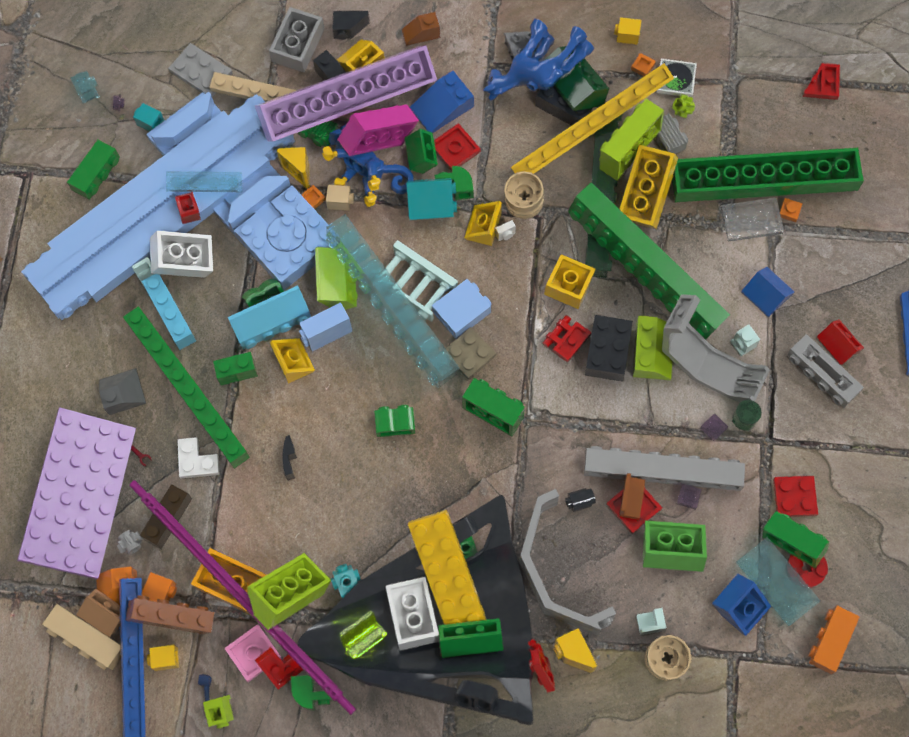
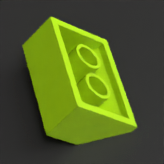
M315 248L317 301L328 307L341 303L345 310L357 307L356 258L354 254L343 248Z
M638 316L635 332L633 377L671 380L672 360L662 351L663 332L666 321L658 317Z

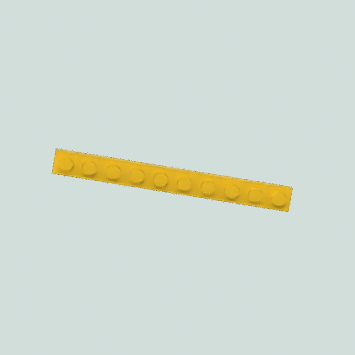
M663 63L510 168L514 174L523 171L536 173L672 81L674 77L665 63Z

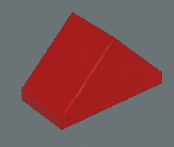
M193 192L175 196L182 224L201 220Z

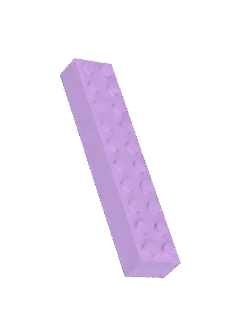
M418 46L256 105L255 108L267 141L273 142L437 81V77L427 46Z

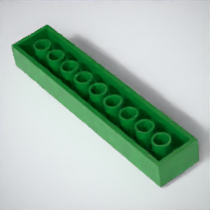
M858 148L678 159L672 177L675 202L858 191L864 182Z
M590 183L575 197L568 210L571 218L578 221L588 234L597 239L598 244L605 247L615 260L620 261L626 271L632 273L642 286H646L652 295L665 305L669 312L672 313L681 295H696L700 299L689 324L705 340L730 316L718 302L594 184Z

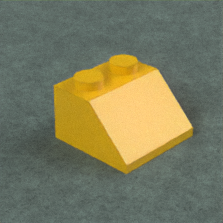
M561 254L546 284L544 295L579 309L596 269Z
M579 628L556 639L553 651L558 660L562 659L564 664L589 673L595 671L597 664Z

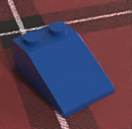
M451 71L438 79L410 106V109L424 128L434 133L474 107V95L457 74Z

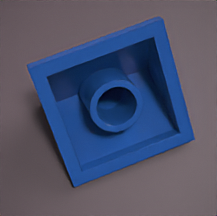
M766 267L753 276L741 293L769 318L795 291Z

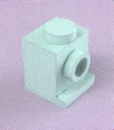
M747 325L736 332L730 343L738 354L743 356L757 347L760 338L752 327Z

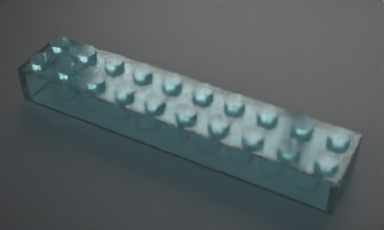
M346 214L328 225L325 234L328 246L331 249L335 248L338 252L337 257L342 264L346 263L349 267L348 272L353 279H358L360 289L364 294L368 293L372 298L370 302L375 309L379 308L383 313L381 316L385 323L392 325L394 335L398 340L402 339L406 344L404 348L409 355L413 354L417 359L415 362L420 370L424 369L428 374L427 379L431 385H436L439 388L455 377L460 369Z

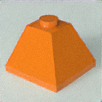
M130 566L102 572L99 574V578L96 579L97 590L120 605L119 579L137 578V571Z

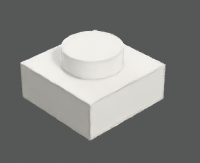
M511 220L496 227L495 236L498 241L508 240L513 237L516 228L514 222Z

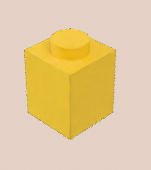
M620 17V22L615 25L614 35H617V42L638 45L641 20Z
M168 645L149 648L150 654H147V664L151 666L152 670L160 671L179 668L178 647Z

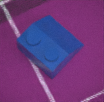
M740 574L733 578L712 603L720 615L745 636L771 608V605L755 582Z

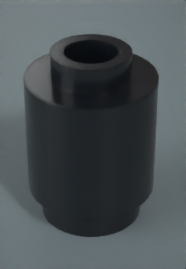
M591 488L570 492L567 494L568 497L565 498L567 508L572 509L573 512L592 507V504L596 503Z

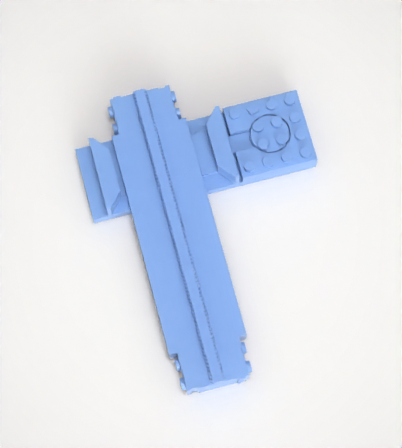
M202 92L146 134L149 141L158 149L163 157L47 244L51 249L42 253L40 258L34 263L26 265L25 269L21 272L47 302L49 308L58 319L63 320L70 317L77 308L86 305L90 298H93L97 303L135 273L132 269L133 265L146 257L151 261L150 237L156 231L188 233L212 213L217 215L268 274L280 283L283 290L316 266L315 248H338L341 246L339 235L293 185H290L289 178L287 176H280L270 165L269 161L278 157L277 150L279 148H290L295 139L292 134L273 142L267 141L255 108L256 105L265 102L261 96L256 94L248 98L241 107L233 109L227 115L224 111L221 112L214 104L210 92L206 94ZM193 192L201 220L182 224L175 196Z

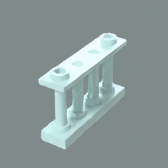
M397 240L393 245L395 257L380 275L373 271L371 272L372 284L378 289L383 288L415 310L420 318L428 319L432 322L434 319L433 312L431 311L432 305L446 291H451L457 287L458 281ZM405 260L409 263L410 267L398 282L392 285L386 281L399 262ZM420 270L424 273L425 277L408 296L401 289L414 272ZM435 280L439 283L440 287L427 304L423 306L416 299L430 281Z

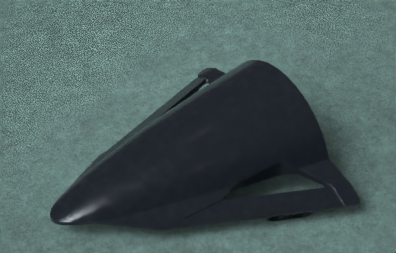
M498 495L452 524L459 543L477 533L489 523L492 525L484 547L475 555L465 559L486 619L500 618L503 651L442 657L440 639L439 642L399 650L386 590L387 585L426 577L438 633L439 625H444L425 570L416 569L422 565L416 547L360 580L322 620L301 635L297 645L309 658L322 662L368 686L518 721L520 724L532 725L531 681L533 672L529 665V660L532 659L530 646L528 645L529 641L533 640L524 582L511 537L504 496ZM439 678L493 679L501 682L512 698V701L500 699L498 691L491 685L463 680L458 688L433 683L432 681Z

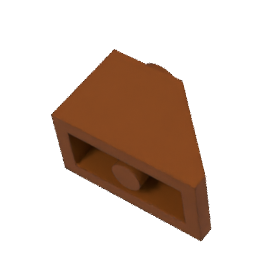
M436 12L419 15L402 29L406 46L440 38V26Z

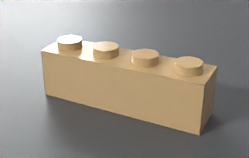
M58 604L55 605L42 624L48 628L45 632L55 638L59 635L64 639L62 643L71 649L76 646L80 649L78 653L83 657L89 659L91 656L96 659L95 664L103 670L107 667L113 670L121 659L120 644Z

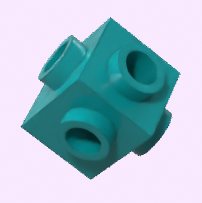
M347 564L336 567V570L332 572L334 578H331L334 590L339 589L341 598L361 580L358 570H353L352 566H347Z

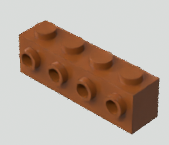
M137 596V598L129 600L125 621L205 635L212 631L215 612L208 611L209 608L197 606L196 609L189 608V604L186 603L171 605L168 600L157 599V602L149 601L147 596Z

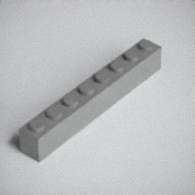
M591 446L586 450L584 476L625 480L627 473H631V477L644 479L645 482L741 491L744 487L745 463H740L739 460L734 459L727 462L720 461L719 458H708L706 460L700 459L699 456L685 458L679 454L665 456L659 452L644 454L639 450L623 452L619 448L603 450L602 447Z

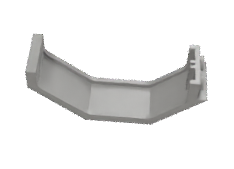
M681 295L664 327L662 351L693 381L743 405L745 402L754 403L770 369L764 365L744 363L711 346L689 324L700 299L696 295Z
M554 489L537 497L521 552L520 565L543 614L598 636L601 629L612 624L611 622H613L616 615L613 606L587 617L555 604L549 598L530 557L541 513L558 505L559 494Z

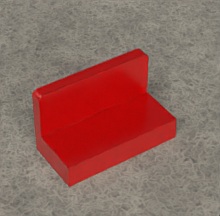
M840 319L831 322L817 335L819 341L840 365H843L853 355L864 349Z

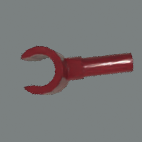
M133 445L131 446V451L138 456L142 466L147 467L143 463V459L149 458L152 461V458L148 454L141 453Z

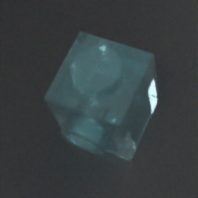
M85 71L71 77L82 103L99 97L95 88L98 84L94 76L90 77L88 72Z

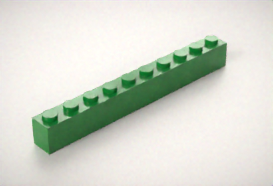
M136 307L123 316L128 326L232 467L235 469L248 460L250 456L140 307Z

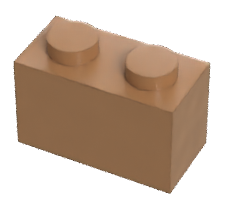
M97 589L85 598L76 614L84 622L89 623L109 638L120 627V605Z

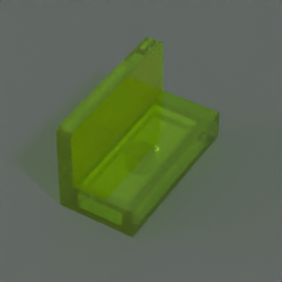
M369 611L339 634L342 646L354 660L387 636L386 631L376 621L375 614L372 611Z

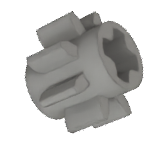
M127 530L118 537L117 547L121 553L126 552L128 555H132L140 550L142 537L139 536L138 531L134 533L131 530Z

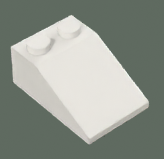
M426 577L387 585L386 590L399 650L439 642V633Z

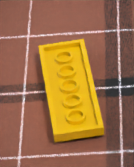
M444 510L409 521L408 527L444 625L487 620L448 511Z

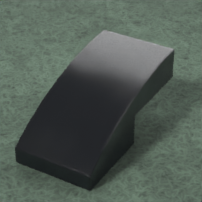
M290 435L285 437L282 453L283 469L287 481L295 479L290 460L297 458Z

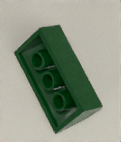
M566 46L558 47L544 60L558 56L565 50ZM585 58L554 85L555 89L573 111L600 107L605 103L610 89Z

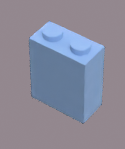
M468 279L432 305L433 314L455 339L491 313L492 304L486 296L483 297L479 293L478 286L474 282L471 283Z
M341 303L300 322L301 330H299L305 347L309 346L312 352L353 332L350 319Z

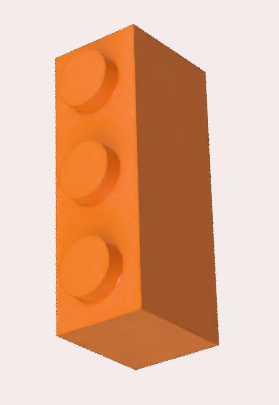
M835 606L832 610L829 609L824 618L827 621L825 627H821L816 636L819 641L816 646H812L808 656L811 657L809 664L829 674L835 673L860 616L840 606Z

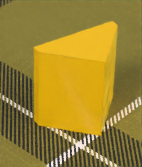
M279 148L277 154L281 168L308 189L310 187V171L306 148Z
M495 201L474 205L464 238L469 241L492 246L495 230L498 227L502 214V202Z
M300 338L270 341L272 350L288 384L315 371Z

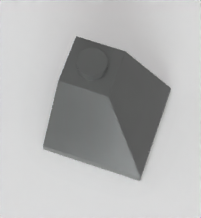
M136 368L99 380V393L103 408L109 415L146 404Z

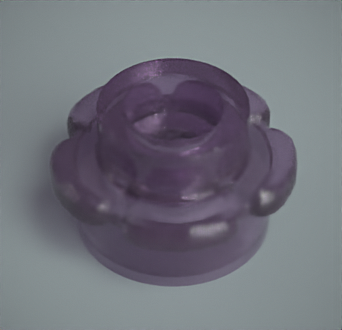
M121 94L113 96V110L120 112V109H124V98H121Z

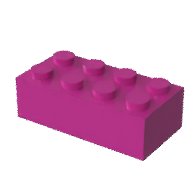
M407 104L354 113L350 116L347 125L342 129L338 141L349 156L401 146L405 143V137L410 135L419 120Z

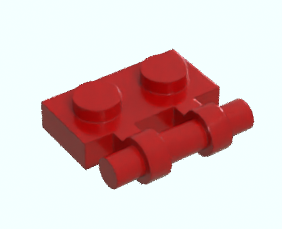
M565 315L562 320L560 319L556 323L557 326L554 330L545 336L546 339L542 344L547 348L552 343L555 344L553 352L568 363L590 337L591 332L577 321L571 327L568 324L571 318ZM562 331H565L566 334L562 339L557 337Z
M530 640L528 643L532 659L529 660L530 668L533 673L536 672L540 686L543 685L547 693L555 691L554 675L551 671L550 661L544 655L541 645L536 640Z

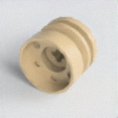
M523 171L515 173L507 180L504 193L506 207L510 214L520 219H529L536 216L541 211L544 202V189L539 177L531 172Z
M672 635L661 636L651 642L646 649L644 657L650 674L664 681L674 680L684 675L691 663V653L686 642ZM664 653H666L667 656H671L672 659L669 660L670 664H667L666 661H662Z

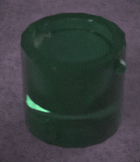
M752 400L740 402L733 413L732 423L743 431L753 429L762 414L759 404Z

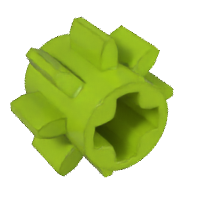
M681 94L680 98H675L672 108L675 111V115L687 118V114H693L695 104L692 97Z

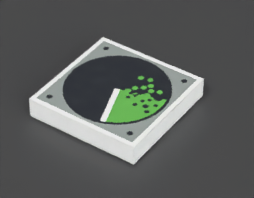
M661 59L660 65L665 63L674 79L658 89L656 93L675 96L683 94L692 97L697 63Z

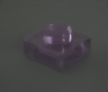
M714 413L700 429L715 441L728 429V426Z
M682 484L677 504L696 510L702 489Z

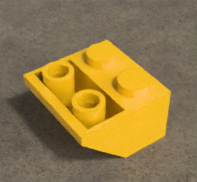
M361 39L340 56L337 61L347 73L385 58L384 52L372 41Z

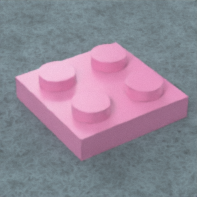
M259 624L224 648L247 682H250L263 672L255 659L270 647H272L280 659L282 658Z

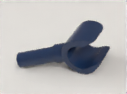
M202 674L199 675L198 685L204 686L206 702L210 700L209 690L212 678L209 675Z

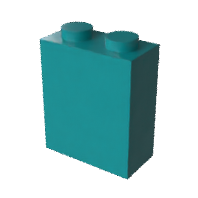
M451 178L407 181L409 220L454 217V212H457V202L453 201L452 194H456L455 182L452 183Z

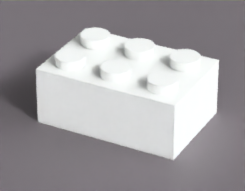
M156 231L150 237L151 274L205 278L213 272L211 235Z

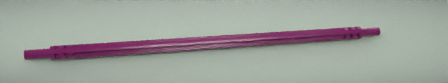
M135 480L132 481L129 486L140 496L142 503L326 694L352 715L357 709L343 696V692L278 625L268 630L254 616L250 598L246 591L150 492L147 493Z

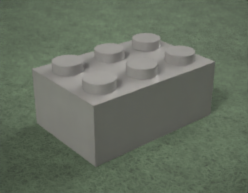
M289 7L269 49L271 61L305 73L325 29L323 18Z

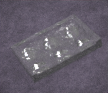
M776 198L721 205L720 209L728 242L779 235L784 232Z

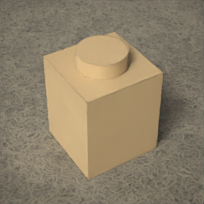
M328 185L326 196L327 208L350 211V204L354 203V193H351L350 186Z

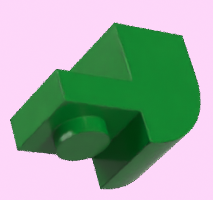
M452 166V173L441 172L434 175L435 179L451 178L452 183L455 182V200L474 198L472 177L466 169Z
M309 675L291 676L292 695L295 701L304 709L315 711V702H318L319 706L330 705V701H333L325 691L314 692V680Z

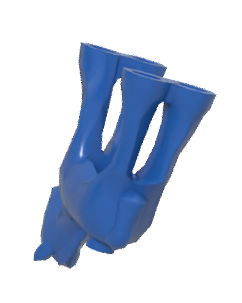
M534 18L530 25L531 38L520 53L514 57L510 71L503 76L498 69H492L489 74L488 86L483 91L490 93L489 99L491 101L498 97L499 94L522 85L527 86L532 91L537 89L547 90L553 87L561 77L570 72L576 64L590 55L594 50V46L586 40L587 35L581 28L573 26L570 41L565 50L556 57L541 61L549 48L554 44V38L547 31V26L541 20ZM537 45H538L537 50H536L535 53L532 55L533 51L535 50V48H536Z

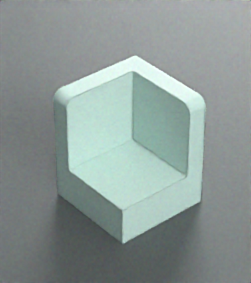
M148 257L132 266L141 283L144 279L154 275L151 274V261Z
M662 608L636 616L640 635L662 632L666 629Z

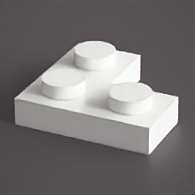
M197 437L178 439L179 477L181 479L219 475L218 454L199 456Z

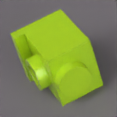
M230 695L203 702L208 727L216 725L217 729L229 726V721L234 720L229 701L231 699Z

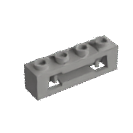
M807 334L787 354L791 363L796 366L798 365L806 377L813 379L821 391L827 392L832 397L833 402L839 406L841 405L843 408L864 388Z

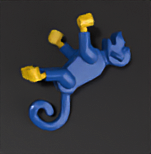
M346 125L329 134L328 140L330 144L336 145V151H332L330 146L322 149V155L326 161H331L334 157L344 158L346 171L341 176L342 179L336 177L334 185L345 186L346 182H349L356 173L363 176L362 182L365 194L367 195L364 197V202L367 207L375 205L377 197L374 194V190L379 189L383 173L402 174L407 181L414 180V176L408 168L401 165H384V161L377 158L373 151L349 156L338 141L342 129ZM401 175L395 176L391 181V189L398 194L407 193V182L403 186L398 184L402 182L403 177Z

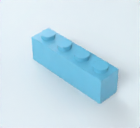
M154 274L144 279L142 283L179 350L196 342L161 276Z

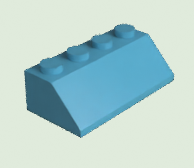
M297 285L229 316L228 319L242 349H250L260 341L270 340L274 335L280 332L285 333L291 327L300 325V322L310 318L311 315Z

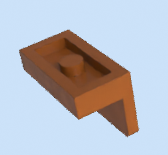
M627 473L619 516L639 520L645 487L644 479L633 478L631 473Z

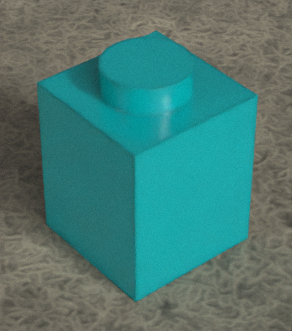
M144 103L135 110L133 116L137 126L149 132L165 121L160 111Z

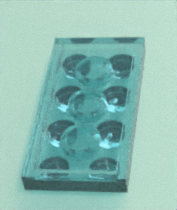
M768 537L736 562L748 578L755 582L767 601L788 626L821 601Z

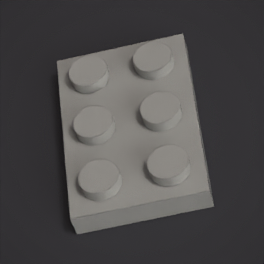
M192 43L186 47L168 68L169 72L199 92H204L205 94L210 92L212 97L216 92L210 91L209 87L214 72L226 75L233 74L230 68Z

